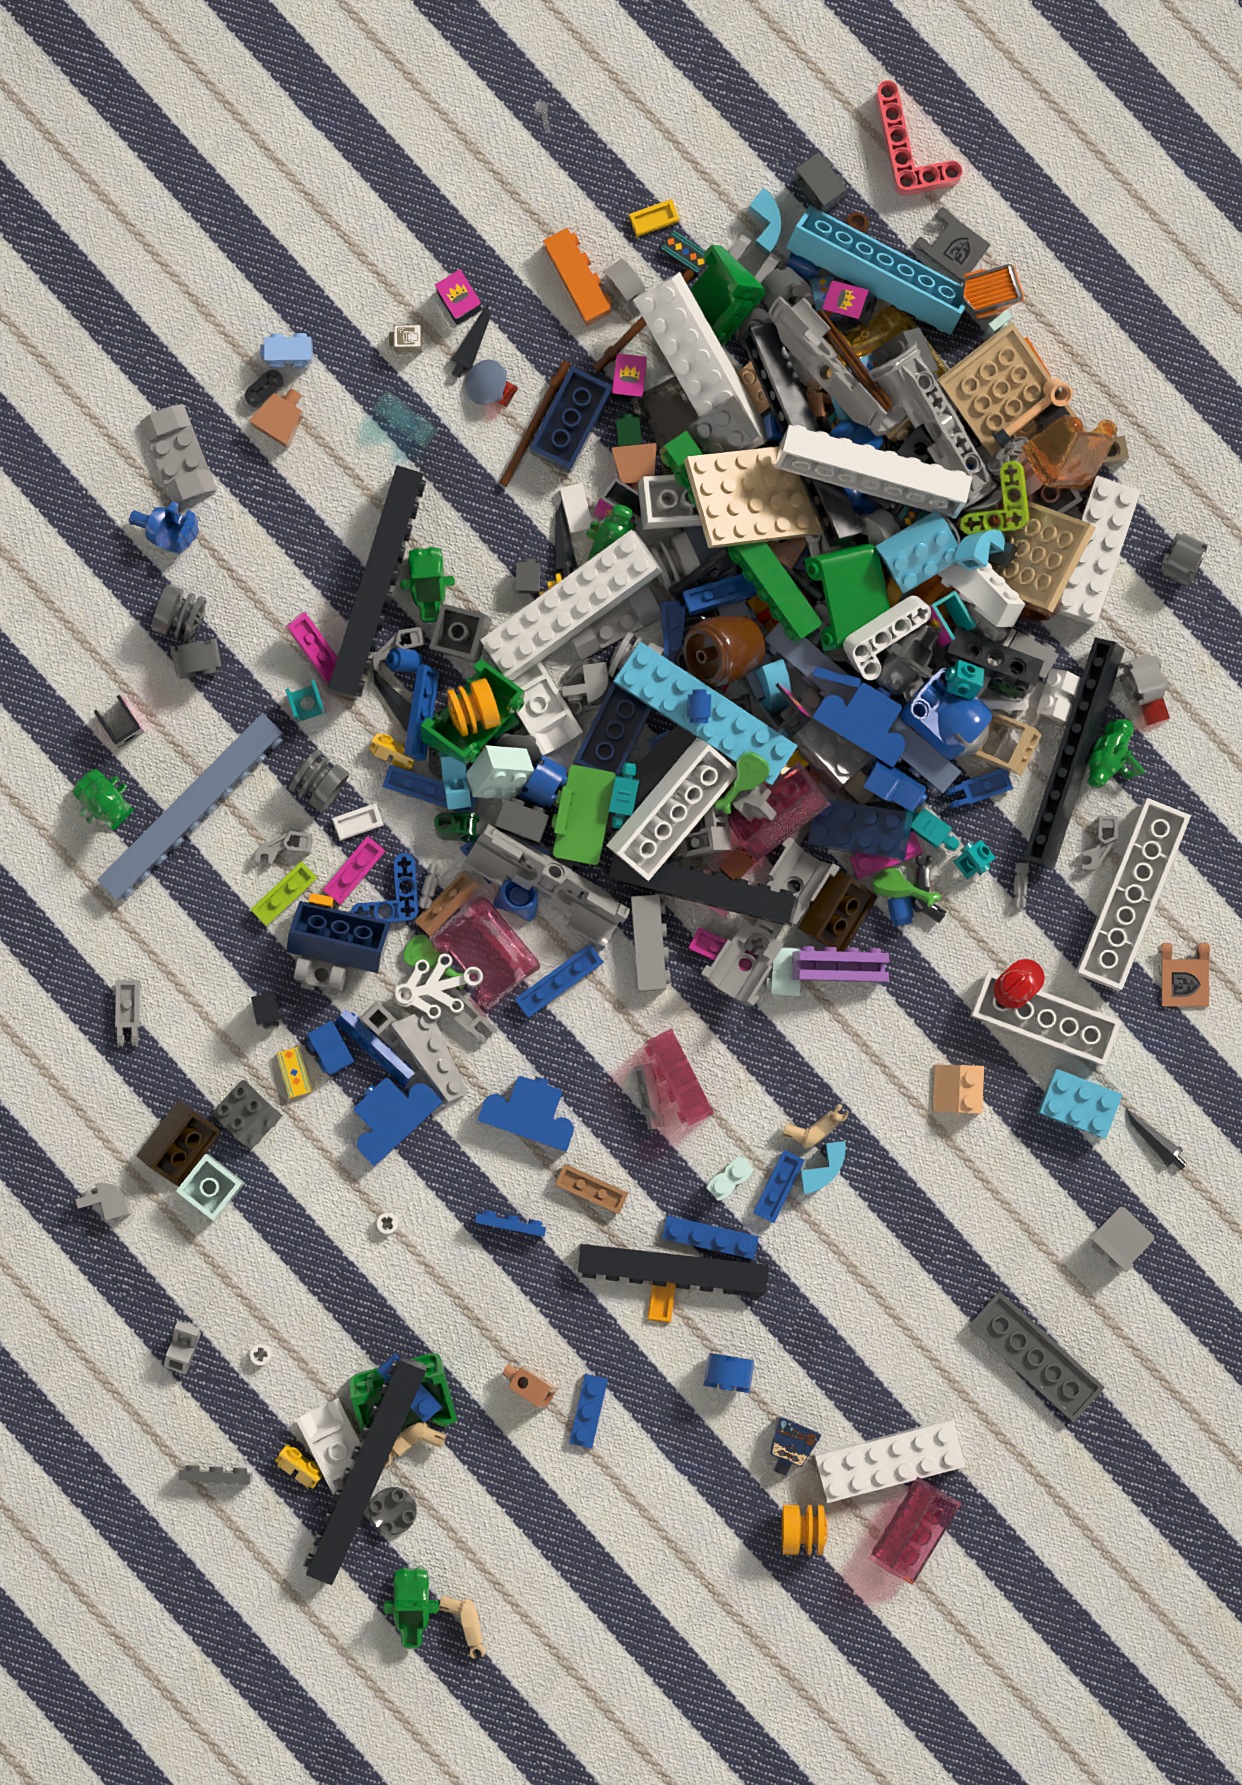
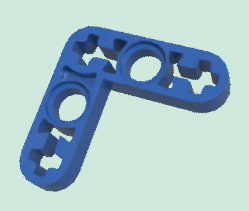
M401 853L394 860L396 900L357 903L351 908L350 913L358 912L360 907H363L364 911H371L370 906H375L373 913L376 919L391 923L414 920L419 910L414 858L408 853ZM406 857L407 861L411 862V865L407 866V874L412 873L413 877L404 876L398 878V874H403L402 866H398V862H402V858ZM406 880L413 884V889L408 894L402 893L399 888L401 882ZM414 896V901L409 900V905L411 908H414V912L410 913V917H406L405 913H401V909L405 908V900L400 902V897L409 898ZM383 905L391 909V915L386 919L378 916V909Z

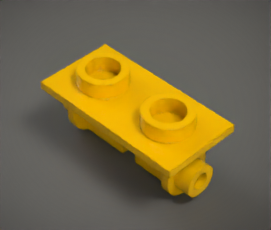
M377 733L369 747L372 755L387 761L391 754L394 756L391 764L411 771L415 759L404 754L405 744L394 741L387 734Z
M288 1444L275 1460L278 1463L277 1466L289 1475L296 1469L298 1474L295 1479L306 1486V1488L310 1487L313 1489L323 1476L317 1463L308 1460L298 1449Z

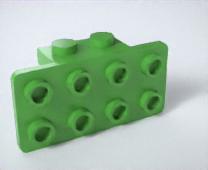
M578 765L570 767L566 787L563 786V790L558 791L556 804L559 805L558 814H554L552 820V828H555L554 833H557L553 850L555 857L592 865L599 863L616 777L615 773Z

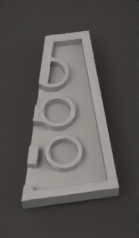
M418 1012L388 1025L391 1032H395L401 1040L399 1043L405 1050L407 1049L413 1056L417 1067L421 1068L427 1075L428 1082L445 1104L468 1094L436 1021L430 1019L426 1012Z

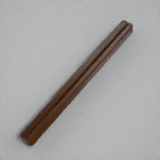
M818 310L816 313L831 328L825 334V337L870 395L886 412L891 410L893 407L891 400L876 381H872L867 368L825 312Z

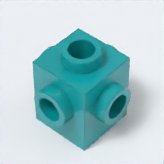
M958 660L954 667H950L946 673L945 680L948 681L947 691L973 700L983 687L984 669Z
M980 840L975 845L970 842L960 849L962 854L953 862L964 877L969 879L975 873L981 876L990 869L989 863L995 857L989 847Z

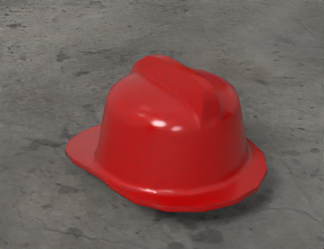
M1021 959L1013 963L995 982L993 990L998 1003L1010 1009L1020 1008L1026 1004L1044 985L1045 975L1042 967L1030 959Z

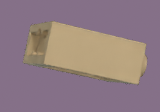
M990 710L993 716L989 723L988 738L996 723L1023 734L1009 763L982 752L984 746L971 755L1013 774L1022 776L1041 738V734L1034 727Z

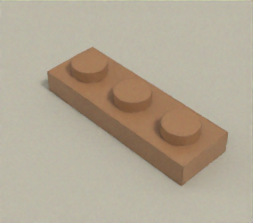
M462 871L432 902L430 908L426 909L415 922L431 937L465 900L473 894L479 885Z
M565 1163L555 1183L556 1186L617 1214L620 1213L628 1196V1192Z

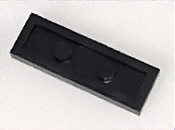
M724 548L668 590L684 606L683 591L719 581L737 568L739 564L730 558L729 552Z

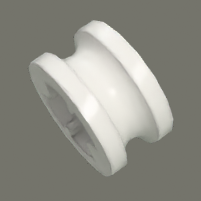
M384 1213L377 1219V1227L384 1234L393 1233L398 1227V1219L392 1213ZM384 1217L386 1219L388 1217L393 1219V1228L389 1230V1227L387 1230L382 1228L384 1224L382 1219Z
M257 1344L250 1351V1358L256 1365H265L272 1357V1351L266 1344ZM259 1348H264L263 1352L267 1351V1356L263 1358V1361H258L259 1357L255 1358L254 1355L255 1352L259 1351Z

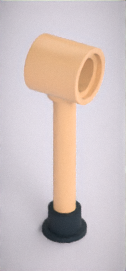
M1059 378L1049 379L1043 387L1045 397L1005 430L1002 428L996 434L992 433V436L1004 448L1005 444L1011 440L1010 437L1050 404L1057 406L1067 405L1073 397L1072 388ZM1062 387L1061 393L1058 396H1054L1055 391Z

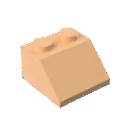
M934 1065L933 1112L982 1114L984 1066Z

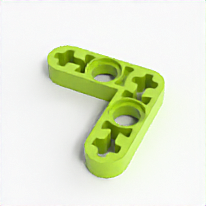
M1008 461L1000 469L1004 509L965 515L960 524L964 533L971 535L989 530H1018L1028 524L1029 511L1025 475L1021 463L1018 461ZM1012 465L1013 469H1017V473L1013 474L1014 482L1019 481V484L1008 486V482H1013L1012 475L1007 474V470L1011 469ZM1013 488L1020 492V499L1017 502H1013L1009 498V492ZM1016 512L1018 516H1022V521H1019V525H1017L1016 521L1006 522V518L1016 516ZM993 514L1000 518V525L997 528H993L989 524V518ZM972 517L973 521L983 520V525L974 526L972 530V527L968 526L967 522H970Z

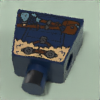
M779 1416L770 1449V1454L778 1457L773 1471L787 1476L791 1464L802 1467L819 1441L821 1433Z

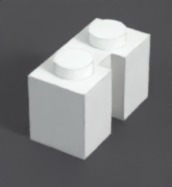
M1050 669L1036 713L1055 722L1067 723L1081 678L1065 670Z

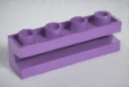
M801 946L800 951L792 952V980L888 982L889 972H885V963H889V953H881L879 948H868L867 952H859V948H845V952H837V947H823V951H814L812 946Z

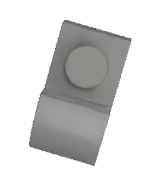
M621 258L603 272L612 288L621 296L629 312L635 316L640 311L633 299L645 292V286L632 267Z
M878 509L871 514H861L857 517L861 522L862 534L868 535L869 544L875 547L901 531L899 525L893 520L894 517L883 509Z
M606 662L583 665L585 684L562 687L563 698H568L569 702L583 700L582 696H587L588 705L599 701L606 693L608 687Z
M763 782L753 789L740 791L732 801L734 807L749 822L754 817L758 819L763 817L772 821L777 814L766 802L771 791Z
M376 1000L360 1018L393 1049L401 1040L395 1032H391L388 1025L397 1020Z
M97 1183L98 1193L95 1194L94 1190L80 1193L81 1198L75 1199L78 1208L101 1203L105 1220L131 1214L125 1193L118 1186L111 1183Z
M177 1321L173 1339L165 1357V1368L186 1375L199 1342L200 1328L188 1322Z

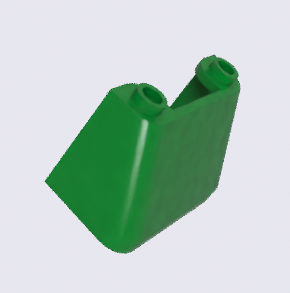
M711 245L706 249L703 260L708 265V268L692 286L690 291L721 347H723L762 300L766 291L761 283L722 246Z
M874 545L844 546L804 558L807 574L815 581L822 580L831 626L825 627L821 631L823 651L842 648L844 640L850 634L890 609L880 557Z
M482 659L473 666L476 673L472 678L468 677L466 679L464 690L467 695L471 694L470 683L485 678L493 693L501 724L485 730L481 722L477 721V733L473 734L469 725H467L468 736L462 738L452 722L447 706L440 715L435 714L433 720L427 717L420 725L421 740L424 743L464 764L473 763L479 757L480 750L510 716L514 712L518 713L525 704L523 700L525 696L524 690Z
M430 1353L411 1358L426 1365L427 1371L422 1383L442 1404V1408L428 1420L433 1419L434 1424L441 1427H447L457 1422L441 1356L437 1353ZM377 1368L359 1372L349 1379L351 1401L361 1431L365 1424L369 1425L372 1419L369 1416L374 1402L379 1403L381 1398L379 1390L383 1381H386L377 1372ZM410 1407L402 1427L423 1420Z

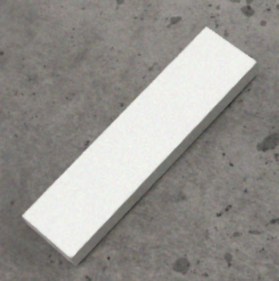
M1037 680L1033 690L1030 693H1026L1024 699L1029 700V708L1025 711L1017 710L1013 718L1014 720L1034 728L1036 727L1042 716L1036 713L1045 683ZM1008 728L993 757L1009 763L1023 733Z

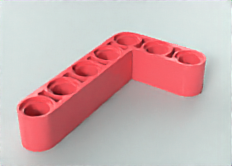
M890 80L881 82L877 89L876 101L896 191L900 195L908 196L957 185L963 171L962 166L956 161H946L915 168L898 87ZM888 89L893 93V96L886 98L881 94V91ZM894 112L898 118L890 120L886 117V113ZM899 134L903 140L901 142H894L890 136ZM903 156L906 158L907 163L900 165L896 162L895 158ZM952 169L957 173V176L950 178L946 175L945 171ZM931 174L935 180L928 183L924 181L923 175ZM907 178L911 181L912 185L904 187L901 185L900 180Z

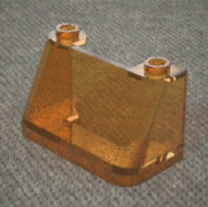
M1063 415L1023 445L1022 449L1038 478L1047 487L1084 490L1093 483L1117 438L1116 432L1118 430L1116 425L1108 419H1103L1093 431L1084 432L1083 423L1079 418Z

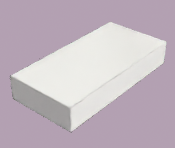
M579 483L560 488L570 533L574 534L590 530L592 520L583 484Z
M982 697L980 699L989 709L1025 711L1029 708L1028 699Z
M376 803L332 818L339 841L384 826Z

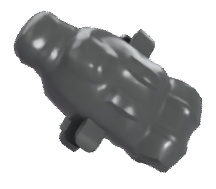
M924 623L914 633L904 636L897 643L885 648L889 654L884 662L880 664L881 673L875 679L876 683L884 687L889 693L899 696L907 690L910 682L915 677L922 676L932 679V669L927 665L933 655L932 647L939 637L938 631L930 624Z

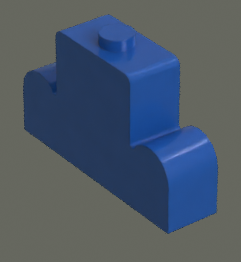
M862 683L847 707H845L841 697L837 695L827 696L812 717L891 767L895 766L905 749V740L902 735L896 732L888 733L902 707L889 698L891 693L881 687L876 690L866 683Z
M877 757L867 772L863 786L879 797L890 802L893 800L912 812L917 806L921 807L928 796L925 794V784L905 773V769L898 764L891 767Z
M519 1076L508 1103L499 1094L489 1095L483 1103L477 1120L566 1152L574 1133L573 1123L569 1119L564 1117L554 1119L562 1091L549 1086V1080L537 1076L535 1080Z
M385 1078L376 1087L371 1085L362 1094L365 1098L354 1107L357 1115L372 1129V1132H366L358 1138L357 1146L359 1151L376 1167L443 1103L442 1099L428 1085L422 1083L412 1086L408 1098L389 1078Z

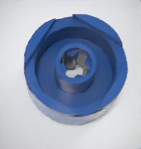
M542 754L540 757L543 760L542 764L536 763L533 768L534 772L524 785L527 788L526 791H520L519 795L544 809L546 805L548 807L553 805L557 798L554 792L558 786H564L568 779V774L565 773L567 768Z
M709 1353L703 1386L717 1388V1384H719V1389L733 1391L737 1387L736 1391L750 1393L754 1360Z

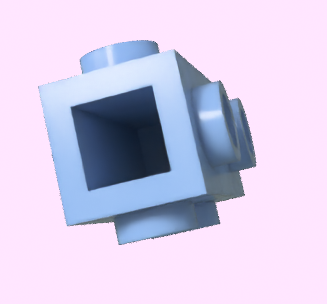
M278 333L270 334V337H264V344H260V357L264 358L266 365H270V368H284V365H293L294 368H306L307 365L313 364V341L305 333H295L293 337H284L283 334Z

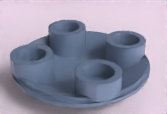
M483 360L475 364L469 371L465 383L466 393L470 400L479 405L499 402L503 397L507 370L494 360Z

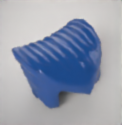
M507 879L497 892L493 900V906L496 909L510 912L530 922L536 916L539 893L538 890L534 889L533 885L528 891L513 882L512 879Z

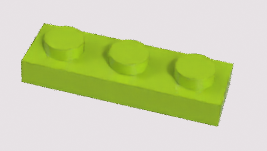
M301 861L251 908L252 912L268 927L318 877Z

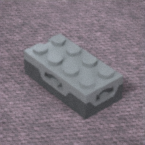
M811 687L797 701L812 718L823 699ZM790 705L777 717L778 721L782 724L795 712V709ZM814 718L789 739L798 745L795 751L797 750L803 760L808 762L812 770L833 793L839 790L874 758L872 754ZM799 720L793 722L789 728L795 726Z

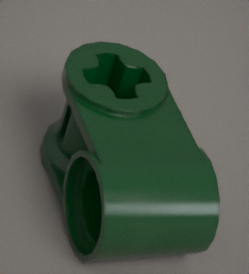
M441 812L434 819L436 835L445 841L475 842L478 839L476 830L480 816L469 812ZM443 824H450V827L447 829L440 828Z

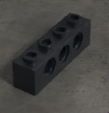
M923 423L913 430L896 451L898 456L917 458L922 463L928 464L925 462L930 456L927 447L932 445L934 441ZM914 446L922 447L924 454L922 456L917 455L914 452ZM866 493L861 495L876 509H883L885 511L889 509L892 511L898 504V502Z
M958 627L954 629L952 633L955 640L948 643L943 656V660L948 661V664L954 666L958 660L984 669V676L992 678V681L995 683L1008 684L1013 686L1016 691L1022 693H1030L1036 686L1044 663L1043 660ZM966 650L974 652L975 657L968 656ZM988 658L994 659L997 666L991 665L988 662ZM1010 667H1015L1019 674L1012 673Z

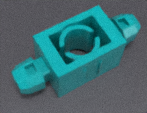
M626 762L621 772L623 777H615L609 812L616 813L612 819L614 828L621 829L627 820L625 815L631 816L633 814L639 780L632 779L636 774V765Z
M924 807L919 814L916 809L912 812L904 808V812H908L913 816L912 832H915L916 835L937 850L944 844V848L951 852L956 851L960 842L953 835L949 836L952 827Z

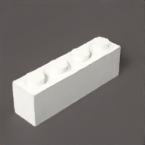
M954 563L937 573L943 578L942 584L947 588L952 586L960 592L959 597L963 601L975 604L974 609L996 627H1013L1025 605L1018 597V593L1005 583L1004 578L999 576L989 563L987 567L969 571L958 563Z

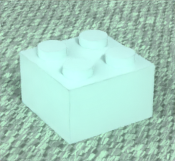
M485 746L466 773V777L473 797L510 800L511 797L515 798L534 772L527 749Z
M205 1154L176 1192L211 1220L215 1221L245 1183L209 1154Z

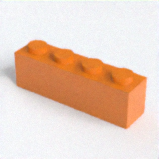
M567 227L544 239L543 246L585 325L588 326L611 314L610 306L613 303L607 293H602L599 287L602 283L597 273L592 274L588 267L591 265L587 254L580 252L578 248L580 241L575 232L570 233Z

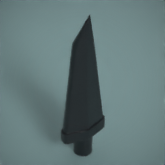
M488 304L450 360L456 364L451 374L456 378L461 377L464 369L470 371L473 367L490 320Z
M561 501L555 513L554 568L555 570H562V577L564 579L571 574V569H577L578 566Z
M373 669L375 686L402 725V728L407 732L412 705Z
M1127 1109L1131 1125L1161 1158L1164 1164L1169 1167L1174 1163L1182 1170L1187 1165L1179 1156L1183 1150Z

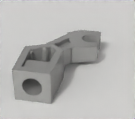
M418 627L399 630L375 653L373 657L375 671L381 670L380 662L386 661L387 654L392 648L413 649L425 646L423 629ZM410 633L412 644H404L402 646L403 635L405 636Z
M1117 816L1098 817L1096 839L1099 843L1095 848L1081 853L1082 857L1087 856L1091 860L1089 865L1082 864L1081 870H1094L1101 865V862L1118 839ZM1102 829H1112V838L1104 840L1102 838Z
M290 831L265 844H261L256 849L254 862L260 863L261 856L267 854L269 856L268 864H273L278 853L286 848L289 852L311 853L313 835ZM292 836L300 837L299 847L288 846Z

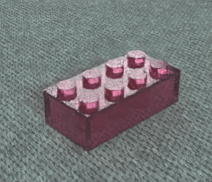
M800 762L775 780L773 785L767 787L771 794L766 799V802L777 813L772 821L763 817L762 819L754 817L749 822L738 810L727 818L728 824L740 844L756 862L831 804L814 777Z
M671 1028L647 1040L648 1046L644 1047V1050L650 1061L655 1059L658 1065L655 1068V1072L660 1082L665 1080L668 1086L665 1092L671 1103L676 1102L679 1108L676 1114L681 1124L686 1122L687 1126H690L714 1114L673 1029Z
M917 1476L868 1559L887 1572L913 1585L962 1503Z

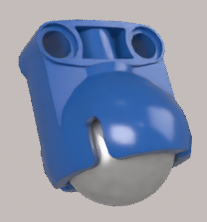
M942 668L933 674L932 679L928 678L908 700L901 712V718L906 725L916 730L942 757L950 761L957 756L974 754L984 746L988 739L989 723L992 720L993 714L989 707L976 696L973 700H969L948 692V681L945 680L949 668Z

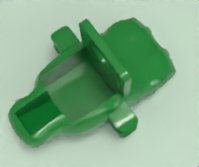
M616 504L612 508L611 514L606 515L601 523H590L592 530H587L586 536L594 540L588 561L630 530H635L636 523L631 522L633 513L630 508Z
M433 546L428 548L417 547L409 551L410 580H402L400 587L402 590H411L412 600L419 608L421 621L424 623L437 622L441 604L444 603L446 598V586H453L455 579L453 576H444L441 548Z
M1118 719L1108 723L1103 729L1102 737L1097 739L1089 760L1090 773L1087 783L1091 788L1097 789L1104 786L1117 771L1125 779H1131L1145 773L1142 766L1131 755L1133 751H1128L1129 740L1134 732L1131 721ZM1124 763L1129 764L1130 766H1132L1133 769H1134V772L1129 771V770L1124 766Z
M93 769L85 773L82 779L76 782L72 793L84 805L79 810V815L84 816L87 811L91 813L86 818L87 823H92L97 818L105 822L112 830H115L133 812V808L122 797V793L126 790L127 785L122 783L117 789L114 787L119 781L118 776L108 780L97 769Z
M404 1567L395 1571L393 1584L394 1601H385L383 1611L385 1614L394 1615L395 1626L401 1633V1645L407 1649H416L423 1643L422 1634L428 1626L429 1613H437L439 1611V1601L429 1600L428 1570L419 1567L415 1569Z

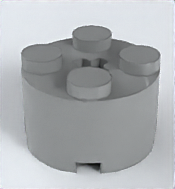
M1146 654L1123 662L1119 666V670L1123 669L1124 673L1120 676L1122 688L1127 699L1135 701L1134 707L1159 700L1165 696V691L1169 690V683L1162 676L1160 670L1161 662L1157 655L1151 656Z

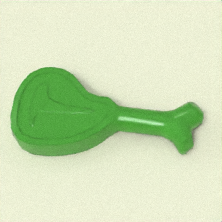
M747 751L739 756L736 764L738 775L724 798L715 801L714 808L716 810L722 809L726 814H731V803L739 792L757 787L768 777L770 772L769 763L759 754Z
M894 868L881 870L873 879V891L882 896L893 898L913 896L925 901L927 907H932L935 902L941 900V895L938 892L929 893L914 887L911 882L904 879L899 870Z
M420 934L413 937L406 945L403 957L404 961L411 967H415L416 962L419 960H426L430 968L434 970L438 964L441 952L429 937ZM421 963L418 967H424L427 965L425 963ZM449 967L445 969L443 975L453 978L464 975V973H457ZM464 985L455 988L457 990H462L464 988Z

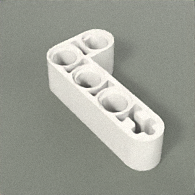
M910 596L850 634L844 640L843 647L853 668L867 680L876 679L881 673V665L876 654L927 622L931 616V608L919 597Z

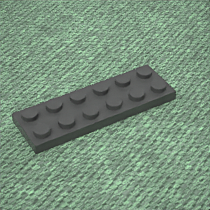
M1000 1291L995 1294L968 1324V1327L1073 1423L1105 1388Z

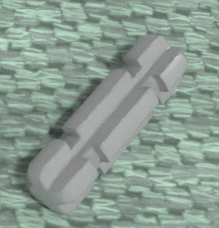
M433 863L429 865L427 871L429 874L428 876L426 875L421 891L422 897L419 898L418 902L420 908H430L432 903L431 897H434L439 880L437 877L440 876L442 869L440 865Z
M1017 863L1015 867L1017 876H1015L1013 895H1015V898H1013V907L1017 909H1024L1026 907L1025 896L1027 895L1028 884L1026 874H1028L1029 870L1027 863Z

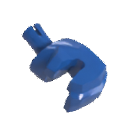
M174 501L166 508L156 507L150 515L133 510L129 517V524L146 529L145 536L149 542L175 554H181L187 550L199 533L196 514L188 510L185 516H182L178 512L179 503Z

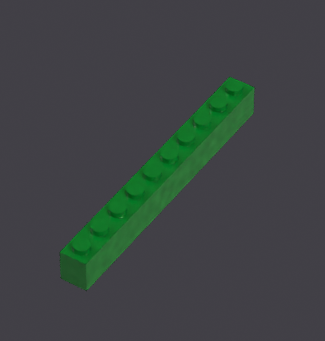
M685 431L664 445L659 452L662 462L672 469L676 482L680 486H684L688 492L689 500L696 506L684 460L689 456L703 455V453L688 432ZM766 542L726 546L729 550L730 558L743 569V576L755 586L757 596L761 601L767 603L770 608V614L776 621L782 624L784 627L783 631L789 640H793L796 644L823 624Z

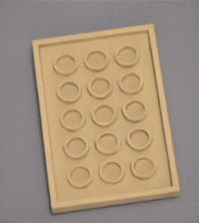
M1010 322L938 378L937 382L990 458H992L1001 448L992 436V433L996 434L1002 428L1005 430L1045 397L1043 387L1051 377L1014 323ZM1059 389L1055 391L1054 396H1058L1061 393ZM1070 405L1063 406L1085 434L1087 430ZM1037 416L1010 437L1011 440L1018 437H1026L1035 449L1042 445L1049 446L1051 444L1048 438L1044 439L1037 432L1036 428L1038 425L1034 421Z
M779 447L689 456L684 460L708 548L824 534L799 474L774 468Z
M1009 494V498L1013 502H1017L1020 499ZM1003 499L998 502V510L1004 509ZM1027 501L1029 511L1028 524L1022 529L1001 531L1006 534L1005 542L1018 547L1008 569L995 564H989L999 576L1004 578L1005 583L1018 593V597L1022 601L1053 613L1096 527L1085 521ZM1016 512V516L1006 518V522L1016 521L1017 525H1019L1018 523L1022 521V516H1018ZM997 515L989 519L991 527L997 528L1000 525V518ZM983 520L978 521L976 526L983 525Z

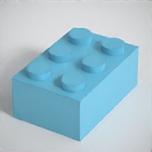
M935 510L878 544L876 548L893 581L904 594L956 563L954 560L958 544L947 522Z
M1053 1069L1037 1113L1091 1135L1106 1139L1123 1094L1059 1069Z

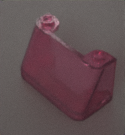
M479 897L465 905L429 937L433 948L437 952L444 954L451 952L465 971L470 967H477L482 971L483 981L478 985L479 989L476 991V999L487 1011L492 1009L540 969V963L493 904L485 897ZM477 974L470 975L474 981H477Z

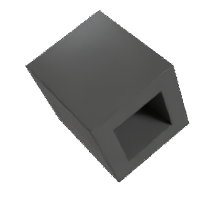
M522 559V562H517L515 591L519 594H539L540 563H536L535 559Z

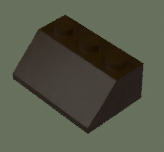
M837 871L834 877H828L797 929L825 947H837V952H845V948L849 946L878 896L851 876Z
M178 1100L136 1156L150 1169L180 1187L223 1131L193 1108Z

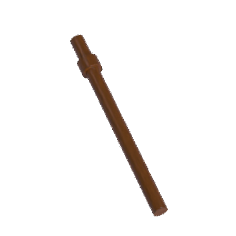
M688 268L682 274L686 284L695 273ZM643 316L613 346L610 345L604 351L602 358L593 366L597 373H600L611 361L614 362L617 358V353L647 325Z
M563 360L555 376L552 375L548 383L550 386L499 481V484L507 487L557 390L560 389L563 383V379L571 366L569 362Z

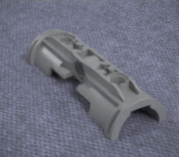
M778 297L769 310L768 317L776 325L780 340L854 422L867 426L874 435L881 436L893 430L908 417L901 405L895 408L892 407L891 410L886 412L861 385L855 375L842 365L837 359L839 355L823 338L831 328L815 312L812 305L805 298H802L793 307L782 297ZM829 367L831 368V371H832V374H831L830 378H829L828 375H827V371H828V368H829Z
M913 341L905 346L906 351L887 363L874 368L868 374L873 382L878 381L882 390L891 400L893 408L902 405L915 428L922 423L925 425L934 441L932 445L927 447V450L936 464L941 465L946 470L963 471L966 475L972 477L964 509L991 492L998 483L996 480H993V474L987 472L984 463L964 431L962 423L946 400L929 368L919 355L921 353L920 348H917L916 341ZM920 376L923 377L927 384L925 389L919 386ZM967 458H970L974 465L972 470L966 467Z
M487 824L461 866L469 872L474 870L499 886L502 885L505 878L512 879L513 882L528 891L532 885L552 896L549 902L551 905L571 916L567 927L594 942L593 946L601 951L605 948L619 922L623 923L630 911L626 906L616 902L607 891L573 872L567 866L545 855L514 835L500 832L490 824Z
M787 836L782 844L785 850L769 874L771 879L767 885L771 886L772 891L780 892V889L788 890L787 885L790 881H798L800 883V891L793 895L799 900L793 919V924H797L809 903L813 902L828 877H834L840 867L834 863L821 862L805 852L794 839ZM758 919L755 926L744 921L733 940L726 942L712 966L706 965L701 975L710 984L731 998L745 1005L754 1006L759 998L756 992L773 967L771 964L784 945L776 940L784 925ZM761 940V946L764 948L757 949L754 956L758 957V959L755 960L753 956L746 954L745 951L748 950L751 953L754 946L752 942ZM740 960H750L752 968L749 971H742L738 966Z

